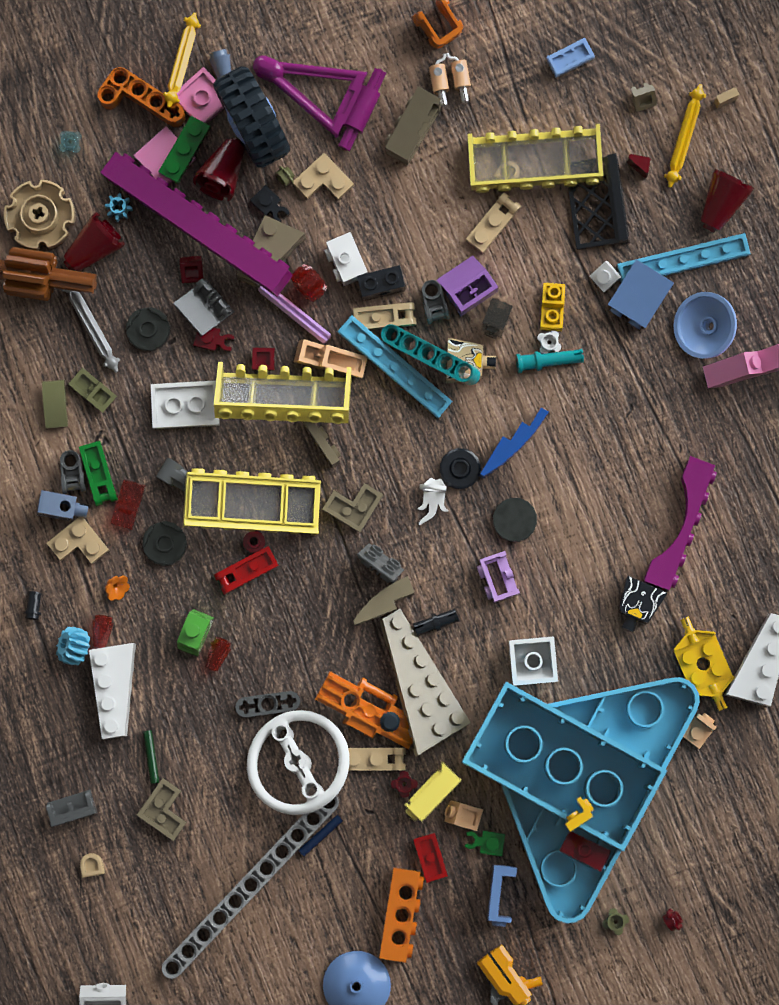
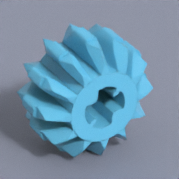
M67 627L61 632V637L58 638L56 655L63 663L79 665L85 660V655L88 654L90 637L88 632L83 629Z

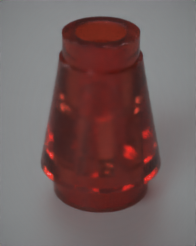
M95 615V619L92 620L94 647H106L114 625L112 622L113 617Z
M215 636L214 641L210 643L206 667L218 671L232 650L230 648L232 643Z

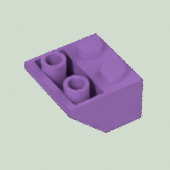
M471 256L436 280L460 316H463L498 292V286L474 256Z

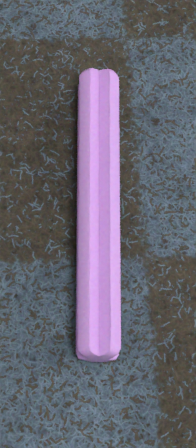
M262 286L259 287L258 291L320 342L325 344L330 339L331 334L281 293L276 297Z

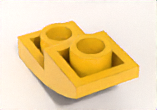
M543 283L540 330L562 332L565 284Z

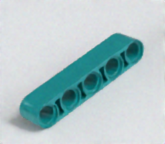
M389 324L382 329V340L396 349L466 385H474L479 381V369L396 325ZM397 331V337L392 341L391 336ZM415 341V347L410 350V343ZM433 350V357L428 360V353ZM451 359L452 365L449 369H446V363ZM470 369V376L465 379L464 373Z

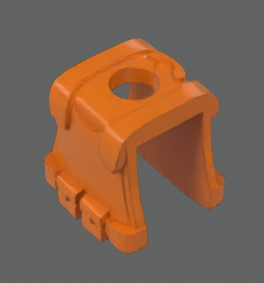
M436 0L435 2L436 7L453 29V31L439 39L422 11L417 12L411 18L416 27L420 26L429 38V44L434 49L442 48L459 36L463 30L461 20L458 21L448 6L449 0Z

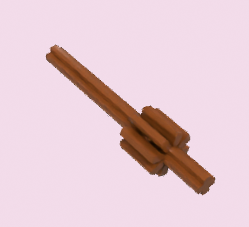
M13 247L9 250V255L6 256V259L0 260V280H4L3 290L7 295L48 301L55 288L93 294L97 285V275L56 268V256L53 253Z

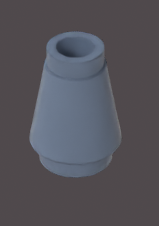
M226 49L210 53L211 59L209 61L217 78L231 71L230 54H227Z

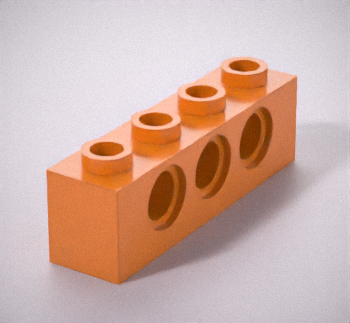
M393 868L380 959L406 963L407 958L412 957L413 945L409 944L410 935L415 936L417 922H413L414 912L419 913L420 899H416L417 891L422 890L424 877L420 876V871ZM403 886H408L412 889V896L408 899H403L399 895V890ZM406 909L409 913L408 919L406 921L397 920L395 916L397 910ZM397 931L404 933V942L401 944L394 943L392 940L393 933Z

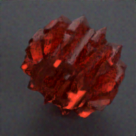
M307 264L299 266L292 274L291 281L307 300L314 302L327 291L325 281L316 270Z

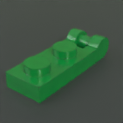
M101 441L80 446L79 450L96 507L103 505V502L109 500L111 502L117 501L118 497ZM106 486L108 492L100 494L98 488Z

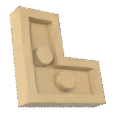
M325 153L301 173L293 183L307 200L323 185L337 200H340L354 187V183Z
M78 517L47 542V545L60 561L77 548L82 551L91 564L110 551L83 517Z

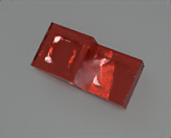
M126 479L123 480L111 524L133 529L146 485Z

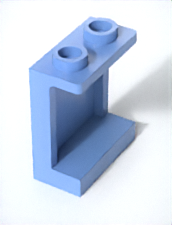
M636 259L608 303L612 307L610 311L620 318L624 314L630 318L628 323L638 329L641 326L646 328L674 282Z
M493 864L487 919L492 921L491 924L494 926L506 927V923H511L510 916L498 915L502 876L516 877L517 868L514 866Z

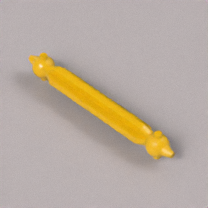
M193 13L188 18H184L187 27L183 30L170 76L169 92L163 93L168 108L180 102L177 93L181 90L196 35L195 28L199 29L201 26L196 13Z
M701 84L692 92H689L692 100L688 103L670 162L671 171L664 174L669 188L678 180H681L678 172L684 164L701 107L700 101L706 98Z

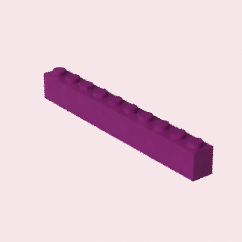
M117 152L113 154L100 172L105 179L278 297L293 276L288 270L289 265L280 259L277 262L271 258L272 254L263 247L260 250L254 247L255 242L245 235L242 238L236 234L237 230L228 223L225 226L219 223V217L212 212L208 214L203 212V207L196 201L192 200L189 202L184 199L186 197L184 193L177 188L174 190L168 188L169 184L159 176L157 179L152 177V172L143 165L138 167L133 164L135 160L124 153L123 156Z

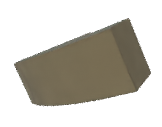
M407 576L392 583L375 595L353 620L355 626L397 611L394 602L415 594L409 577Z

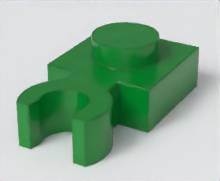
M483 831L482 837H478L474 832H467L466 835L473 836L475 841L471 845L465 844L466 848L473 849L480 846V853L502 857L505 834Z

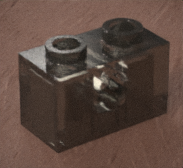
M492 298L482 322L481 330L485 331L484 335L493 339L497 337L502 338L512 313V305Z

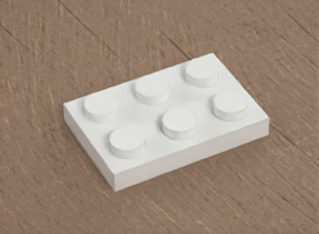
M216 381L151 384L153 429L220 426L219 418H215L214 414Z

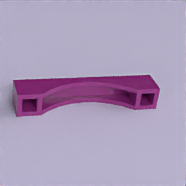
M692 456L688 458L680 479L686 501L682 528L672 545L660 556L650 561L643 580L644 583L666 592L670 588H675L679 578L675 574L678 567H683L687 556L683 552L685 547H690L694 537V534L691 533L693 525L698 526L702 515L699 513L701 504H706L709 493L706 492L708 484H713L717 474L714 471L715 465Z

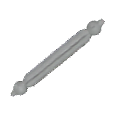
M61 289L62 292L69 293V300L100 356L106 359L103 366L112 369L115 373L118 372V362H120V359L112 356V349L82 295L78 291Z

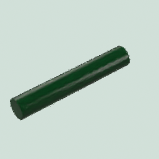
M152 730L143 731L150 783H159Z

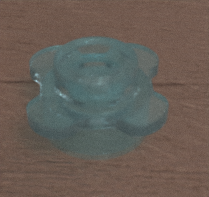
M62 131L60 133V151L78 153L81 149L79 146V141L82 138L81 133L78 131Z

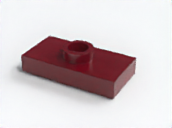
M572 831L568 833L559 850L561 853L599 872L602 871L611 853L610 850Z

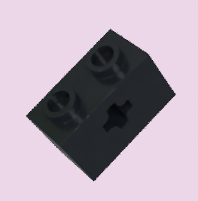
M400 265L357 276L363 302L405 291V282Z

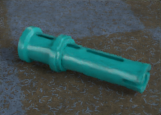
M578 349L546 354L535 351L534 354L529 355L516 354L517 372L520 374L526 370L536 369V371H540L543 367L584 363L583 350Z

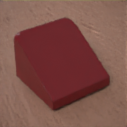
M630 154L627 163L640 175L647 178L651 158Z
M202 256L180 258L182 283L198 282L200 279H204Z

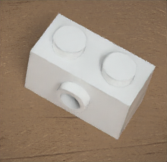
M351 232L326 242L327 249L324 252L328 261H333L336 267L333 273L337 282L342 281L343 286L357 281L358 275L368 273Z
M99 983L91 986H80V1005H126V985Z

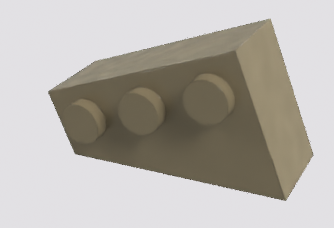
M418 86L414 95L408 100L403 115H400L397 119L393 134L389 133L384 142L386 146L385 153L409 165L441 110V99Z
M265 215L253 239L255 242L253 246L259 250L263 247L272 254L271 258L276 262L279 259L284 261L306 239L304 232ZM238 271L237 277L239 280L256 288L260 287L255 281Z

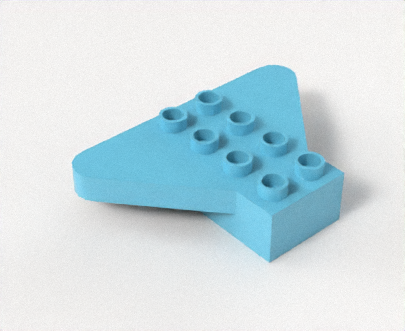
M680 677L668 678L546 704L514 685L505 682L461 763L501 784L544 903L549 913L558 921L574 923L586 916L621 851H624L667 772L666 768L697 712L700 703L699 693L695 685L689 680ZM579 797L582 800L587 798L594 809L591 812L593 817L572 830V832L611 851L601 872L559 851L569 833L564 825L568 822L566 817L576 810L579 813L583 812L576 801Z

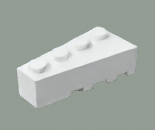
M773 613L767 615L754 642L737 670L735 678L726 690L725 696L766 707L771 706L779 676V615Z
M135 643L89 650L101 736L104 740L127 736L136 651Z

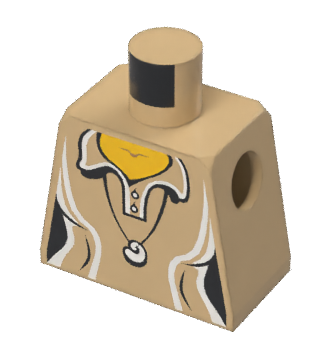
M448 338L447 352L477 367L480 371V379H482V369H496V356H483V345ZM451 359L447 361V369L452 365ZM470 369L465 371V379L470 376ZM446 375V383L460 382Z

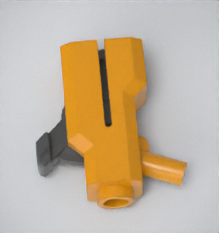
M502 944L477 961V964L491 982L492 988L489 1000L492 1005H498V1000H503L507 997L513 1005H526L531 1001L529 996L532 995L528 989L543 986L541 977L526 980L524 977L518 976L512 968L513 959Z

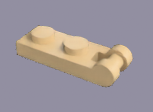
M504 192L469 234L466 241L483 254L519 211L521 205L517 202H512ZM503 205L509 209L506 215L500 211Z
M413 302L353 308L354 317L369 330L383 329L389 324L398 327L417 325L416 318L413 315L415 310V303ZM403 311L405 318L399 319L398 312Z
M348 748V771L406 770V764H404L406 748ZM388 755H395V764H388Z

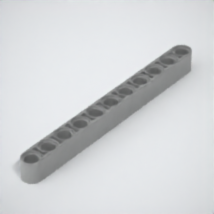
M337 795L334 797L335 806L333 808L327 809L323 807L314 811L320 817L317 825L308 823L307 816L309 813L303 814L164 961L162 964L164 976L173 979L183 973L333 814L339 806ZM297 828L304 832V838L300 842L294 841L292 838V832ZM280 845L288 848L289 853L285 858H280L276 854V849ZM263 862H270L272 864L273 871L271 874L266 875L262 873L261 865ZM249 878H253L257 882V888L254 891H249L245 887V882ZM232 895H238L241 898L242 903L240 907L235 908L230 905L229 900ZM218 911L223 912L226 916V921L223 924H218L214 920V914ZM201 928H206L210 932V938L206 941L201 940L198 936ZM185 945H191L194 948L195 952L192 957H186L183 954V947ZM171 961L178 964L179 970L176 974H171L167 970V964Z

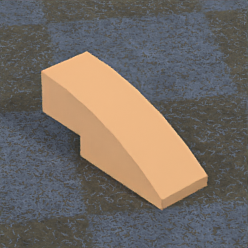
M303 339L298 342L294 362L322 370L332 368L334 373L346 375L347 367H351V376L363 378L368 358L344 349Z

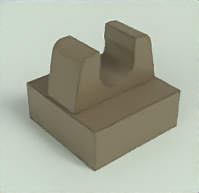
M644 83L642 88L636 89L635 86L632 87L633 106L636 112L657 106L653 85Z

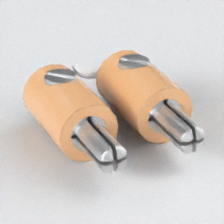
M449 53L443 54V57L437 60L435 65L429 67L433 93L438 94L441 99V107L448 105L446 92L449 91L446 68L445 64H439L447 57L450 60H455L450 64L455 90H460L462 103H465V100L466 103L469 102L467 89L471 87L467 61L451 57Z

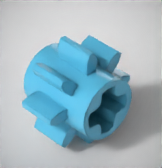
M121 193L115 198L109 196L111 201L109 204H105V208L111 210L107 213L108 217L110 218L114 215L117 222L123 217L128 219V211H133L131 206H127L130 199L126 198L123 200ZM118 204L119 206H122L123 209L119 211L115 208V205Z

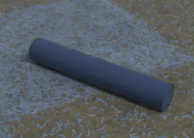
M337 814L298 851L303 856H306L339 826L343 820Z

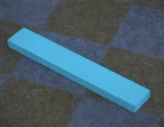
M743 233L637 260L662 276H667L750 256L751 253L746 234ZM635 260L617 264L621 283Z
M351 315L337 331V333L437 418L453 402L354 316Z

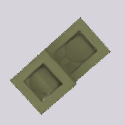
M83 367L68 383L71 388L102 413L117 397Z
M42 381L45 427H68L65 381Z

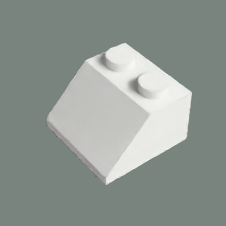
M554 637L508 641L513 685L558 682Z

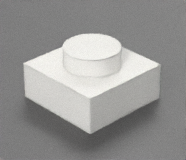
M605 261L590 275L591 279L603 292H606L621 278L608 261Z

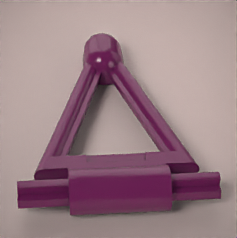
M265 55L257 57L253 62V70L259 78L278 86L336 138H338L343 126H345L346 130L338 147L349 152L358 133L362 134L381 95L378 91L387 74L382 69L375 68L367 86H365L363 83L368 72L285 63ZM284 74L351 81L332 120L284 78Z

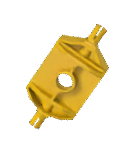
M689 616L681 619L680 621L685 633L673 651L685 679L695 685L699 696L714 699L718 711L728 708L722 695L735 677L731 673L716 638V633L695 630ZM699 658H706L708 660L709 667L707 670L703 671L697 667V660Z

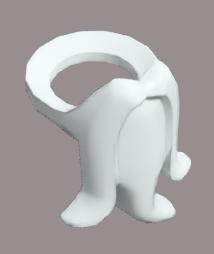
M430 478L425 484H420L419 488L424 491L423 504L417 509L424 510L429 504L428 514L419 522V525H422L436 514L438 505L443 512H448L449 510L444 506L446 486L442 479L435 480Z

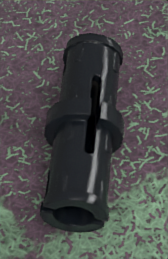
M454 608L439 615L432 614L430 618L413 623L418 637L433 630L440 631L442 627L460 621Z

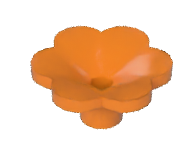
M114 576L108 580L105 592L109 600H120L124 597L125 592L129 590L130 585L127 583L128 578L126 576Z

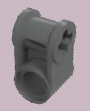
M435 280L426 281L422 286L421 293L428 324L444 318L449 320L450 315L441 285ZM429 286H434L437 288L438 293L435 296H428L425 289Z
M73 450L65 451L60 457L63 494L75 490L86 492L82 457ZM75 455L77 458L76 464L68 467L66 465L67 457Z

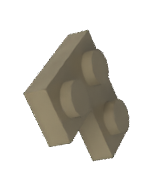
M364 483L353 502L338 492L333 491L322 510L361 533L384 495Z
M162 778L137 814V816L172 841L177 838L187 823L169 810L181 793V790Z

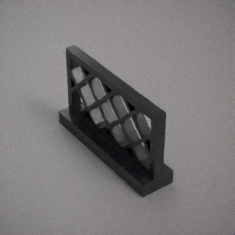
M616 153L602 157V163H605L603 179L606 176L607 182L603 180L599 181V184L603 183L606 185L609 191L603 199L594 193L599 184L594 185L591 190L581 184L582 182L577 183L574 188L573 186L568 187L577 250L618 243H630L619 161ZM594 158L570 162V167H580L586 171L585 173H593L591 170L597 164V160ZM579 186L589 192L582 202L574 198V193ZM591 195L601 201L594 212L584 205ZM603 204L611 208L612 213L607 220H604L597 214ZM582 207L591 213L585 224L577 219V214ZM594 216L604 222L597 233L587 227ZM611 219H613V225L609 223ZM607 225L614 230V239L605 240L600 236ZM585 229L595 235L589 243L581 244L580 235Z

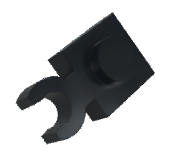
M266 185L250 200L264 215L268 216L272 213L273 218L281 223L282 221L277 217L279 213L283 212L287 216L290 215L287 208L278 206L282 202L281 199Z

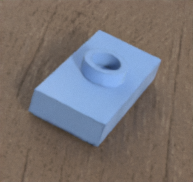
M585 38L546 57V61L555 78L595 59Z

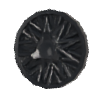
M456 448L449 451L443 456L440 463L442 480L454 489L471 487L477 482L481 473V464L478 457L472 451L465 448Z

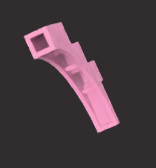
M779 344L757 352H744L704 366L703 370L707 387H723L742 380L779 371Z

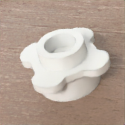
M551 331V333L546 334L540 333L537 340L540 342V352L542 354L551 351L559 352L561 350V344H559L558 340L559 333L557 331Z

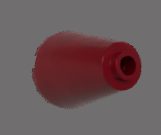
M236 138L226 139L195 173L193 183L195 186L197 183L201 186L200 191L221 201L224 197L228 198L227 201L233 198L245 151L242 142Z
M715 169L711 177L701 217V222L704 223L703 228L713 233L716 229L720 231L749 197L754 187L742 183L743 181Z
M95 212L91 215L65 253L64 264L69 270L80 272L125 246L124 242H119V239L122 237L106 219L103 221L98 219L99 213Z

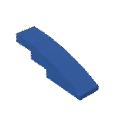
M540 408L530 426L522 422L511 440L503 436L480 473V477L484 479L517 454L536 433L549 412Z

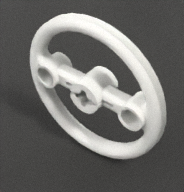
M304 710L286 712L267 722L254 737L247 757L248 779L257 797L270 808L290 815L311 813L331 802L343 787L349 769L348 746L340 730L324 716ZM308 721L318 724L334 739L338 749L339 765L334 781L326 791L323 790L321 785L316 783L310 772L311 759L298 749L293 739V730L289 727L290 722ZM286 729V730H287L286 736H285L284 738H281V739H280V738H279L280 732H281L282 730ZM270 734L281 744L286 754L284 757L286 768L299 778L303 786L302 793L307 799L306 803L293 805L280 802L273 798L262 786L257 770L258 756L263 743ZM296 757H298V758L300 759V760H299V767L296 766V765H297V761H296L297 759H296ZM316 786V794L309 796V790Z

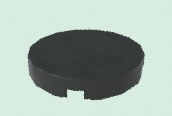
M147 307L136 310L129 317L126 324V333L129 341L137 349L154 351L161 348L167 342L170 335V324L167 317L160 310Z
M509 498L502 501L496 507L493 514V526L496 533L502 539L510 542H520L527 539L534 532L537 525V514L534 507L528 501L521 498Z
M168 521L158 522L150 526L145 532L142 541L143 549L148 559L162 566L173 565L178 562L185 554L187 548L186 535L183 530L175 523Z

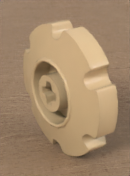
M40 180L37 186H33L28 181L18 186L10 194L13 203L9 206L6 205L4 208V222L9 233L16 232L14 239L18 244L27 249L39 251L42 245H47L48 249H53L69 237L70 234L66 229L69 225L75 224V208L70 198H63L65 191L62 187L47 180ZM42 212L44 214V217H39L37 219V217L35 216L36 213L40 214Z

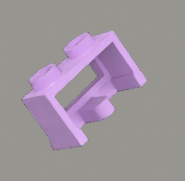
M505 551L479 560L480 565L477 566L480 578L486 579L488 586L484 587L488 600L493 599V602L496 603L520 594L513 578V572L506 559ZM496 561L507 589V593L497 596L487 568V564Z

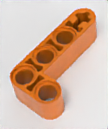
M114 68L98 90V99L101 106L105 109L112 110L116 108L123 97L126 96L172 127H179L186 120L183 107L179 103L173 104L169 111H167V102L163 93L125 68ZM118 76L126 77L123 83L115 82ZM136 88H144V92L141 95L133 94ZM108 93L114 95L111 101L103 100V97ZM155 99L163 101L159 107L151 105ZM170 112H172L173 114H176L178 112L179 117L174 116L172 118Z

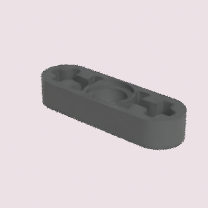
M286 691L243 697L237 701L235 708L240 716L247 718L295 711L299 708L301 701L297 693ZM288 695H292V698L297 700V703H293L292 708H289L288 704H282V709L277 710L278 700L276 696H281L280 700H287ZM265 698H271L275 703L274 708L270 711H265L262 708V701ZM254 699H259V713H255L256 708L249 709L247 714H245L244 710H240L243 701H247L248 704L252 705L255 704Z

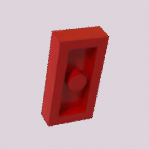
M435 833L413 839L426 883L447 877L448 874Z

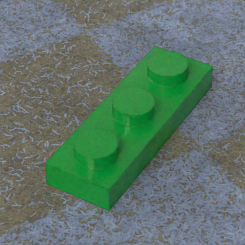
M190 116L158 173L178 184L211 127Z

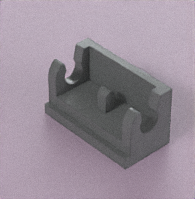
M91 790L48 802L46 805L51 827L97 814Z

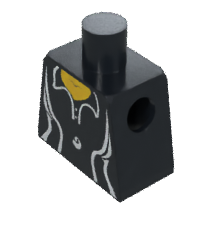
M627 576L618 608V613L626 616L621 628L634 633L638 622L647 625L666 597L667 592Z

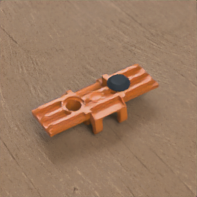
M329 672L315 700L347 716V718H344L343 724L363 732L369 738H373L376 733L381 734L407 749L413 743L412 737L409 735L406 715H404L403 710L394 706L398 699L397 695H391L368 683L364 677L355 685ZM363 691L387 702L385 708L377 707L361 698ZM348 694L355 696L351 706H346L344 703V698Z

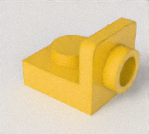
M581 797L576 799L583 812L579 813L576 810L566 817L568 822L564 825L569 832L593 817L591 812L594 809L587 798L585 800H582Z

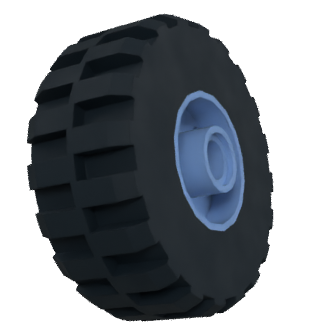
M240 66L216 79L213 86L227 114V119L257 168H264L287 156L290 151L289 143L269 100L265 97L247 67Z

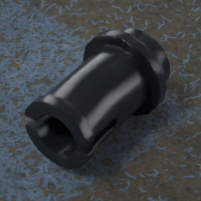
M28 591L26 611L23 614H25V619L39 620V616H41L39 610L42 593Z

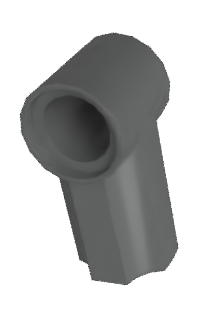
M167 458L156 477L172 487L175 486L185 492L187 471L177 462ZM203 481L192 482L193 498L200 490Z

